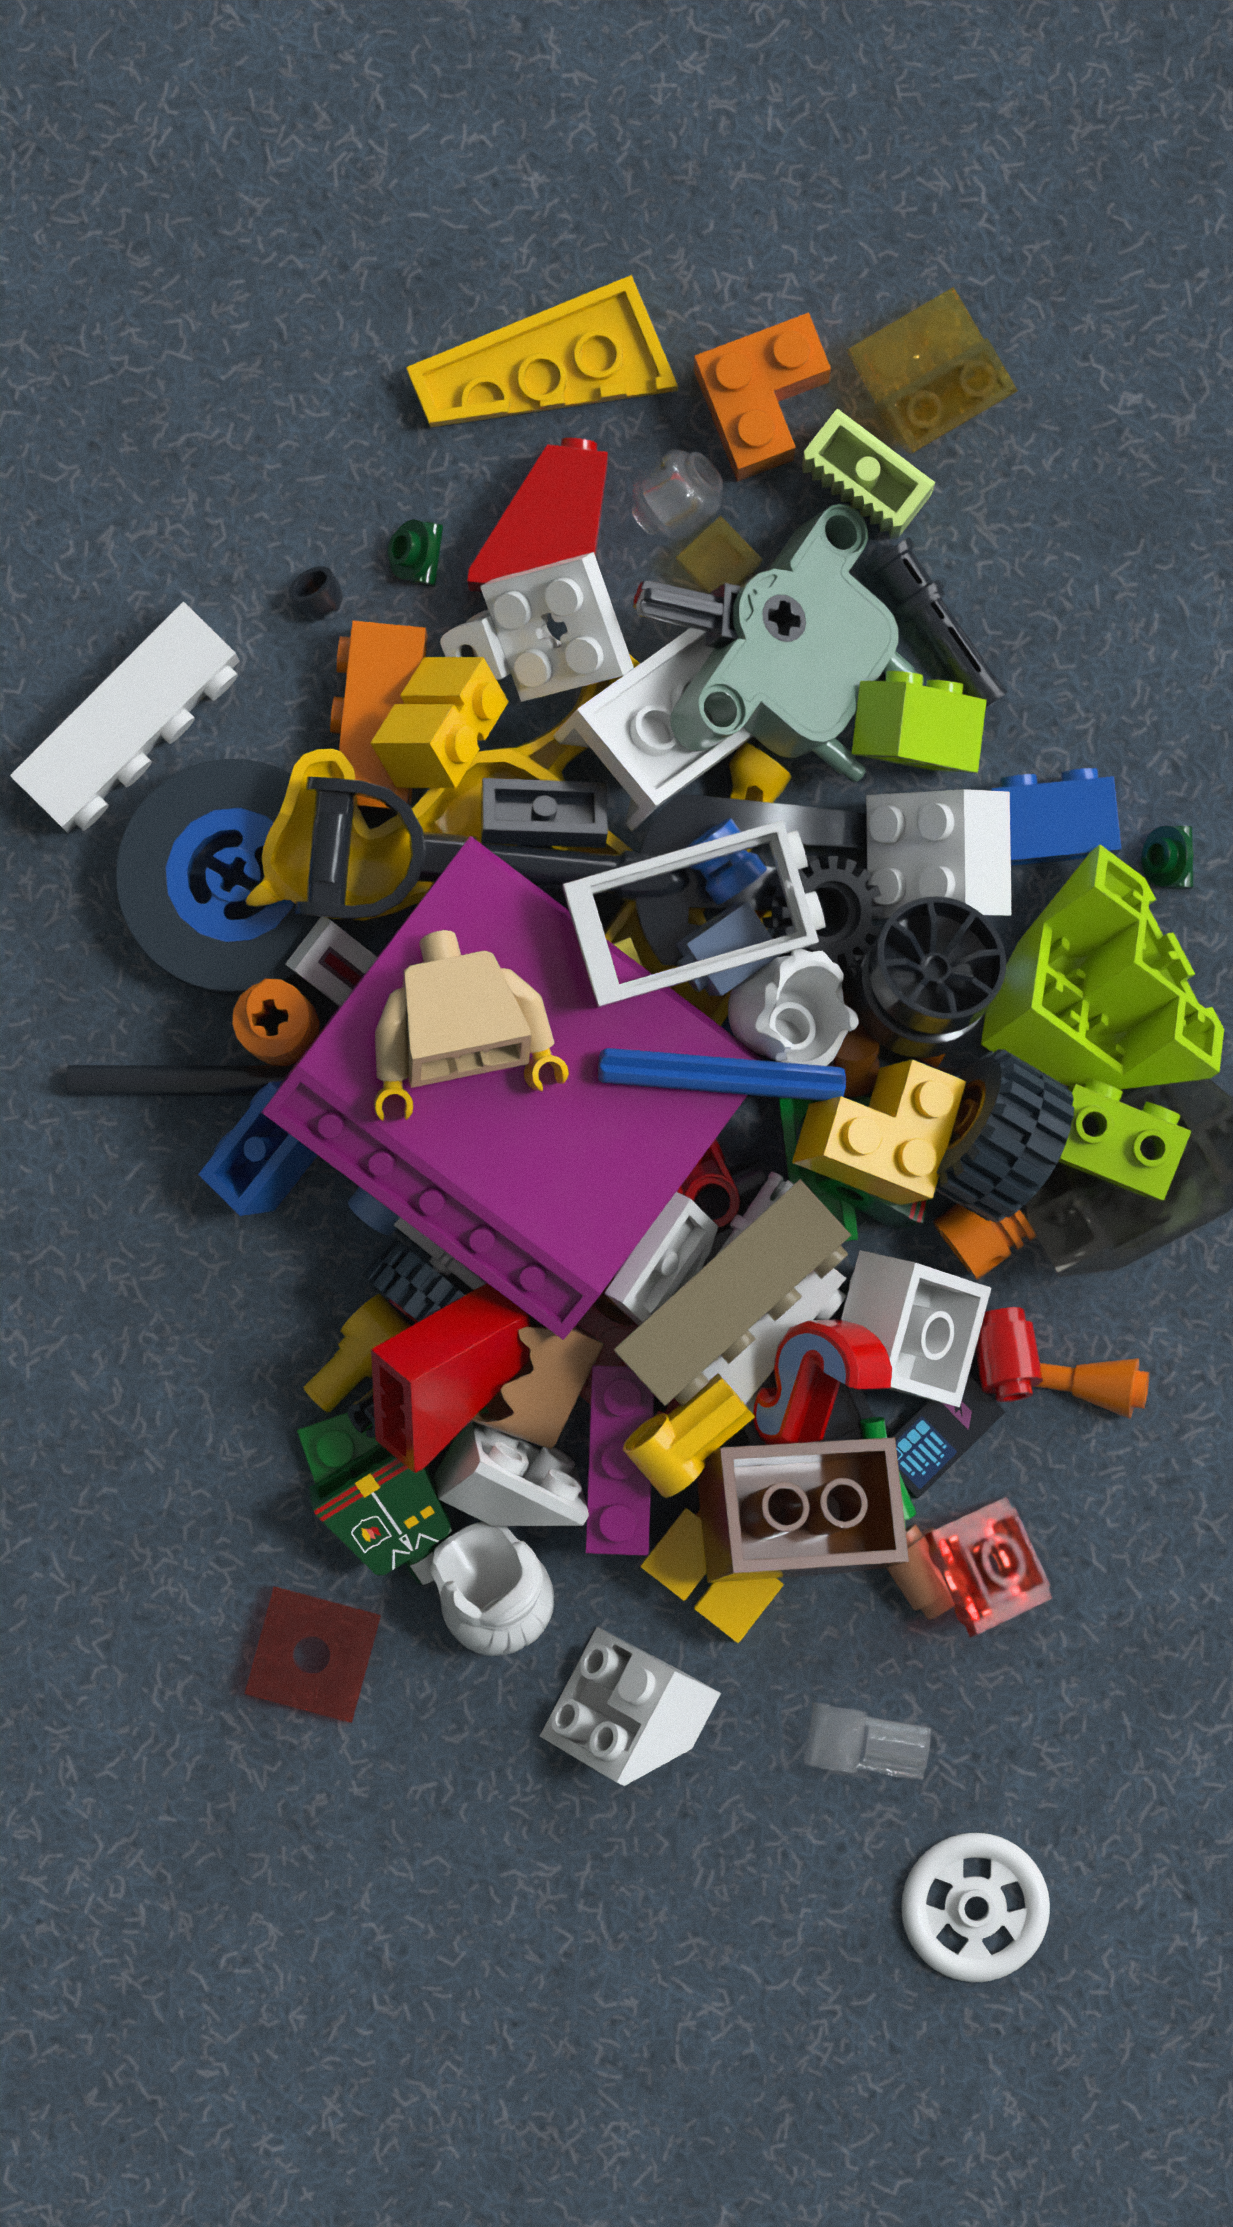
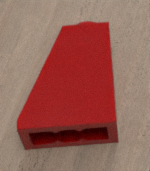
M562 438L561 446L547 444L470 566L467 579L469 590L482 592L480 586L492 579L594 552L596 558L608 468V452L597 451L598 444L596 442L581 438Z
M486 1283L372 1348L371 1361L376 1441L412 1472L417 1473L425 1468L501 1390L502 1386L507 1384L530 1360L529 1348L520 1340L518 1332L519 1329L531 1327L528 1313L490 1284Z

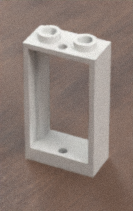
M781 820L563 884L562 888L597 1007L620 1002L818 943L816 930L825 928L826 925L816 892L804 893L798 869L808 867V863L798 831L787 833L784 821ZM769 843L795 933L619 984L593 894Z

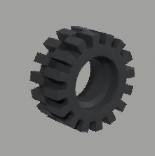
M806 856L808 867L798 869L804 893H810L822 887L829 889L838 899L840 916L836 928L831 933L825 936L817 935L818 943L802 949L809 952L823 951L833 963L848 966L857 962L854 955H866L871 946L865 941L866 938H877L881 931L880 927L871 925L872 917H883V906H873L871 900L881 896L878 885H867L865 883L872 875L865 868H854L857 862L853 860L838 858V856ZM773 876L767 886L776 890L774 896H763L762 907L772 908V916L762 917V922L765 928L775 930V934L771 937L776 939L793 934L795 930L780 879ZM792 951L783 953L781 956H791Z

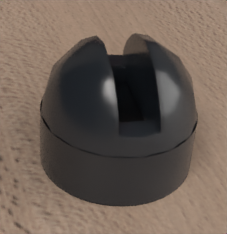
M324 566L314 567L301 573L289 588V596L297 609L311 620H325L323 614L329 612L332 608L337 612L343 600L339 582L332 571Z

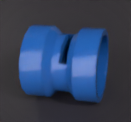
M728 818L706 831L686 848L740 833L741 831L732 818ZM747 850L689 866L691 869L700 870L707 880L705 889L717 905L744 890L767 870L758 855L747 852Z

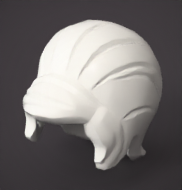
M802 948L793 950L791 956L775 958L735 986L728 1001V1019L734 1036L755 1053L767 1056L776 1062L827 1066L834 1060L848 1031H852L858 1026V1017L856 1012L844 1004L842 991L843 972L838 964L833 963L823 951L809 952Z
M480 1521L460 1529L434 1549V1557L429 1567V1573L438 1587L444 1620L450 1632L461 1644L479 1654L498 1656L515 1653L538 1639L547 1627L553 1613V1585L544 1565L536 1557L533 1550L524 1541L518 1540L507 1526H492L484 1521Z

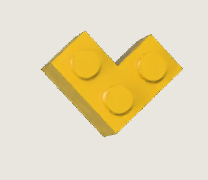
M913 1059L881 1067L869 1107L842 1096L809 1104L792 1163L898 1205L933 1199L939 1174L936 1172L948 1147L966 1081Z

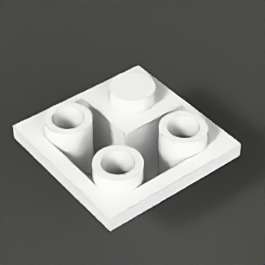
M470 1421L458 1433L433 1475L439 1500L492 1526H583L589 1517L577 1468L574 1467L575 1463L568 1455L554 1447L552 1450L546 1447H542L540 1450L522 1441L521 1438Z
M596 1627L540 1737L613 1781L625 1786L692 1749L721 1693L681 1670Z

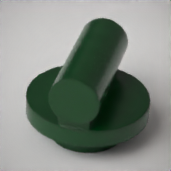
M412 519L406 521L392 535L388 545L390 567L395 576L411 581L412 584L435 587L443 525Z
M1160 826L1149 834L1143 845L1141 859L1144 873L1150 882L1157 886L1169 887V889L1194 888L1192 826Z

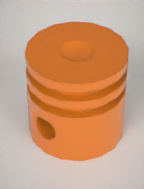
M956 1203L933 1221L934 1226L944 1241L976 1280L1011 1256L1009 1249L1012 1246L1017 1250L1023 1247L1022 1239L1024 1237L1029 1241L1036 1237L1033 1228L1020 1209L1009 1218L1005 1217L1002 1221L993 1222L985 1220Z

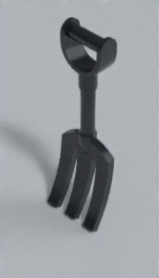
M307 777L306 790L316 791L307 897L306 902L296 901L295 914L339 919L376 917L400 904L418 881L434 883L470 836L423 832L410 805L389 788L360 780ZM677 794L665 805L651 824L642 842L640 851L624 850L620 854L612 855L504 844H481L537 887L563 889L562 886L565 883L685 849L706 831L728 818H732L741 832L783 820L787 833L797 830L803 845L867 849V814L779 803ZM357 795L380 801L399 816L409 834L411 859L405 878L392 894L373 904L349 906L345 905L354 798ZM766 866L767 870L757 880L732 898L718 905L715 904L705 889L707 880L700 870H694L690 867L601 893H612L620 900L635 901L641 930L653 954L661 965L678 966L677 961L682 959L683 956L675 944L702 926L688 923L689 907L726 909L735 902H749L755 911H772L771 907H762L763 896H774L776 890L767 885L773 876H779L776 867ZM823 887L815 890L823 914L840 915V907L836 895Z

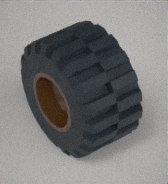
M1003 1049L984 1054L958 1077L966 1081L948 1147L936 1172L939 1174L935 1189V1191L985 1220L993 1222L1002 1221L1005 1217L1009 1218L1015 1214L1044 1185L1062 1155L1074 1116V1107L1072 1106L1074 1098L1068 1087Z

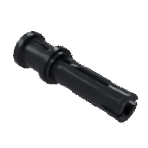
M908 537L878 557L865 569L870 576L877 575L897 604L895 613L899 619L903 618L905 622L910 619L912 620L952 680L963 684L962 694L985 699L986 707H988L1005 695L1007 690L1005 687L1003 688L973 642L942 600V597L945 595L943 591L945 587L940 580L933 581L913 553L912 550L915 544Z

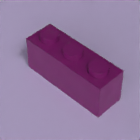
M592 1367L587 1506L589 1517L587 1518L586 1553L648 1556L651 1483L625 1454L623 1446L629 1436L640 1425L653 1417L654 1395L628 1367Z

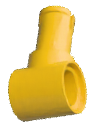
M381 1294L375 1295L362 1305L343 1325L340 1331L345 1337L338 1344L340 1349L303 1387L304 1390L324 1411L330 1412L366 1376L372 1378L371 1349L406 1330L411 1325Z

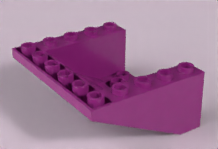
M470 836L298 1059L261 1113L564 1340L601 1295L747 1097L744 1094L602 1083L599 1081L597 1071L600 1052L606 1048L766 1060L745 1046L670 987L598 1008L569 910ZM443 930L454 932L461 955L480 951L491 952L494 954L500 968L511 969L541 995L554 1039V1044L550 1047L551 1055L561 1058L568 1067L569 1075L564 1084L557 1083L554 1069L549 1062L543 1064L538 1073L539 1080L543 1086V1092L533 1090L528 1086L524 1078L525 1065L411 1088L408 1076V1078L402 1080L403 1089L407 1091L413 1101L414 1106L411 1116L405 1120L404 1098L398 1094H391L382 1102L384 1121L378 1117L374 1108V1099L378 1091L384 1087L383 1080L377 1078L375 1031L389 994L403 987L404 970L411 965L424 963L419 943L426 935ZM606 939L619 984L653 975Z

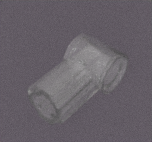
M813 1702L803 1764L849 1773H858V1769L890 1776L923 1780L928 1761L932 1727L867 1716L868 1711L850 1707L844 1709L833 1707L827 1703Z

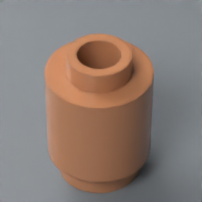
M912 1524L905 1528L909 1562L885 1568L913 1610L921 1609L926 1618L930 1620L955 1606L969 1592L962 1583L965 1578L964 1573L934 1528L930 1527L920 1531L916 1524Z

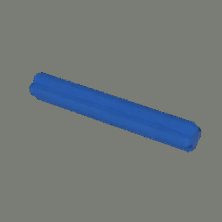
M606 1048L600 1052L597 1068L598 1078L602 1083L817 1101L843 1097L846 1088L845 1070L841 1067Z

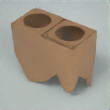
M528 1314L531 1327L519 1329L518 1332L520 1340L529 1348L530 1360L485 1405L489 1413H477L471 1421L552 1450L604 1343L578 1325L562 1340Z

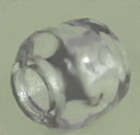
M679 449L670 450L642 471L632 484V497L635 505L632 507L633 516L639 526L650 535L658 533L672 541L683 540L712 519L721 507L720 492L723 489L721 476L716 467L703 454L698 452L688 453Z

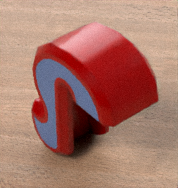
M808 1320L790 1327L779 1342L774 1359L777 1387L761 1388L756 1394L753 1406V1415L755 1416L753 1422L761 1440L767 1445L808 1443L823 1440L840 1383L855 1389L891 1388L893 1368L885 1346L866 1327L844 1320Z

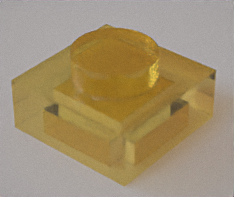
M719 516L676 556V562L708 594L724 583L740 585L762 564V558L722 516Z

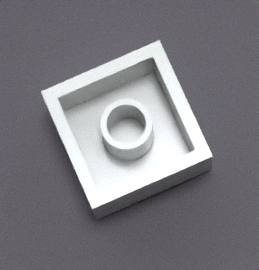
M963 789L866 795L867 871L872 875L868 880V885H878L881 896L871 899L872 905L883 906V917H872L873 919H889L897 909L906 903L919 898L935 896L964 902L978 910L985 917L1011 916L1010 792Z
M860 1250L854 1273L850 1280L849 1292L841 1320L866 1327L885 1346L893 1368L891 1388L887 1389L960 1407L991 1288L918 1263Z

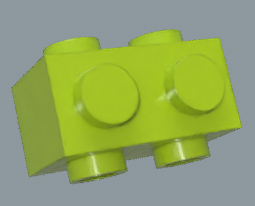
M1088 1078L1085 1087L1077 1084L1068 1086V1090L1072 1092L1074 1098L1072 1105L1074 1107V1116L1066 1145L1058 1162L1155 1202L1164 1201L1191 1134L1190 1130L1177 1125L1181 1115L1150 1102H1145L1142 1111L1119 1102L1123 1093L1121 1090L1094 1079ZM1086 1115L1091 1116L1096 1122L1097 1128L1093 1136L1087 1135L1083 1130L1082 1121ZM1144 1138L1149 1140L1154 1148L1153 1155L1149 1160L1142 1155L1140 1145Z

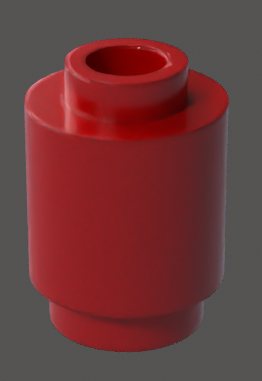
M1019 1307L1000 1308L985 1312L975 1348L982 1391L995 1394L996 1401L1013 1402L1031 1397L1033 1395L1032 1387L1043 1382L1033 1323L1026 1321L1025 1311Z

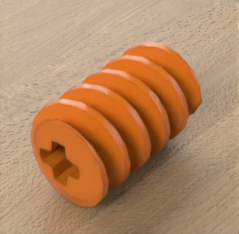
M264 979L258 984L252 985L240 995L233 1009L232 1025L237 1039L255 1057L272 1066H289L298 1061L318 1035L320 1021L315 1007L295 986L280 979ZM280 1011L288 1018V1022L280 1023L278 1034L273 1035L265 1028V1025L273 1023L275 1021V1012Z

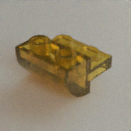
M954 287L846 350L876 402L874 406L889 431L909 454L916 452L1018 391L989 339H983Z

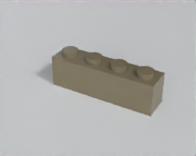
M799 1180L613 1351L663 1406L668 1404L673 1398L683 1406L710 1382L702 1372L713 1361L721 1356L728 1364L732 1362L756 1339L748 1329L766 1313L774 1321L779 1319L802 1297L794 1288L812 1271L822 1279L848 1255L841 1244L851 1234L811 1190Z

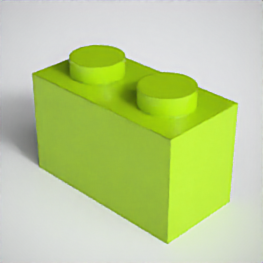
M887 671L885 681H860L852 755L924 770L978 773L986 709L985 699L963 695V684L957 682L927 680L926 686H923V675L912 672Z

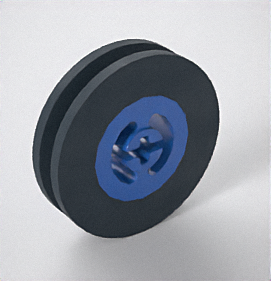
M230 758L199 763L172 775L159 784L142 801L131 817L119 846L116 863V886L120 908L127 926L143 951L158 967L179 982L208 993L240 996L252 985L258 984L264 979H280L289 983L299 977L296 972L285 964L321 917L295 914L296 904L291 900H282L266 905L262 911L247 919L229 920L226 918L228 910L233 907L247 905L245 900L251 891L239 885H235L231 892L224 891L225 882L220 874L206 868V883L211 890L212 896L209 902L200 904L195 901L192 895L190 878L195 859L208 844L221 837L237 835L243 838L241 845L224 848L213 855L215 862L230 870H233L238 863L245 864L243 872L246 878L256 885L262 882V871L257 863V857L263 852L268 832L280 812L291 773L267 763L248 759ZM328 918L340 928L342 927L344 919Z

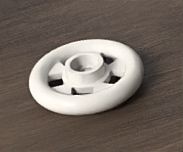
M959 1834L937 1843L927 1850L913 1866L903 1890L902 1919L905 1932L914 1950L934 1970L960 1981H992L1018 1970L1039 1948L1049 1922V1894L1039 1868L1031 1857L1017 1845L991 1834ZM985 1858L991 1860L990 1877L988 1879L980 1876L964 1878L963 1859ZM935 1878L952 1884V1888L946 1896L945 1909L942 1910L926 1904L928 1892ZM1018 1881L1024 1895L1025 1908L1008 1912L1006 1899L1000 1888L1003 1885ZM975 1896L984 1898L988 1905L986 1915L978 1920L967 1917L964 1910L966 1902ZM946 1924H950L957 1933L968 1939L958 1954L946 1948L936 1938ZM1003 1925L1014 1940L1001 1951L991 1955L983 1944L982 1939L991 1936Z

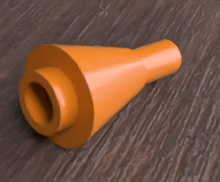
M1139 1358L1076 1365V1368L1040 1363L1043 1382L1034 1387L1072 1392V1395L1128 1419H1131L1134 1407L1145 1408L1149 1387V1372L1139 1371Z

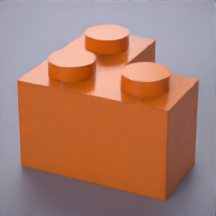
M809 312L694 356L695 375L737 482L794 460L796 447L778 402L829 383L831 367Z

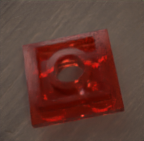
M1007 1497L924 1535L929 1545L930 1558L933 1564L939 1568L954 1601L955 1614L958 1620L966 1627L970 1638L1052 1599L1048 1587H1051L1018 1512L1015 1507H1011ZM989 1553L998 1563L999 1575L991 1567Z
M274 1586L245 1694L352 1723L381 1615ZM306 1637L320 1638L329 1647V1663L320 1672H307L296 1661V1647Z

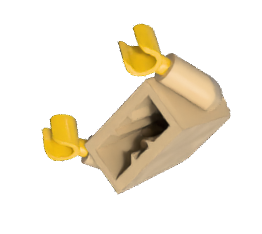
M452 931L433 932L421 939L419 945L424 963L411 965L404 970L403 987L389 994L375 1031L377 1078L383 1080L384 1087L378 1091L374 1099V1108L378 1117L384 1121L382 1102L391 1094H398L404 1098L405 1120L411 1116L414 1106L413 1101L407 1091L403 1089L402 1080L408 1078V1076L411 1088L525 1065L524 1078L526 1083L533 1090L543 1092V1086L539 1080L538 1073L540 1067L549 1062L554 1069L557 1083L564 1084L569 1075L568 1067L561 1058L551 1055L550 1047L553 1046L554 1039L541 995L511 969L500 968L494 954L491 952L480 951L461 955L456 935Z

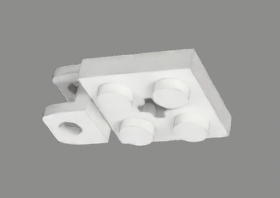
M594 552L488 581L480 586L488 609L474 615L466 623L449 630L440 640L445 657H462L461 648L463 644H467L472 647L475 657H484L496 680L502 679L511 673L521 702L621 677L634 669ZM548 613H551L555 622L564 621L567 627V632L560 636L561 641L554 638L547 628Z

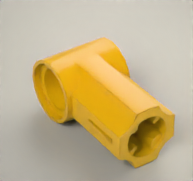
M719 1373L711 1378L710 1382L685 1405H679L668 1415L664 1413L655 1415L640 1425L629 1436L623 1446L625 1454L665 1498L671 1497L689 1486L703 1471L706 1465L705 1458L755 1417Z

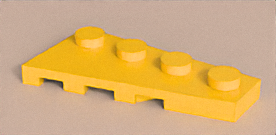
M632 275L406 367L430 428L678 391V384Z

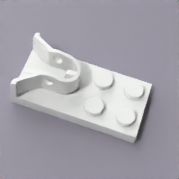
M693 628L685 631L579 707L553 736L559 744L591 748L630 795L626 826L631 832L637 829L656 808L754 737L742 727L737 733L703 751L689 750L682 746L674 737L670 726V716L673 708L714 649L705 646L706 631ZM704 708L706 717L712 724H714L712 715L707 709Z

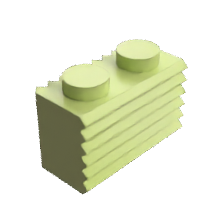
M839 409L831 415L804 450L802 460L803 473L811 472L812 480L821 479L822 488L831 487L832 495L841 494V502L850 501L853 509H860L862 517L870 516V524L879 523L880 532L889 531L890 539L900 537L932 495L935 484L933 480Z

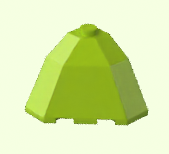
M1098 845L1088 854L1016 945L1006 965L1005 978L1001 989L986 1010L981 1044L993 1052L998 1049L1006 1050L1065 1086L1077 1084L1085 1087L1088 1078L1121 1090L1214 1077L1220 1072L1224 1028L1213 1007L1204 1008L1197 1001L1187 981L1195 975V972L1174 932L1163 936L1154 919L1149 905L1156 901V898L1146 879L1102 845Z

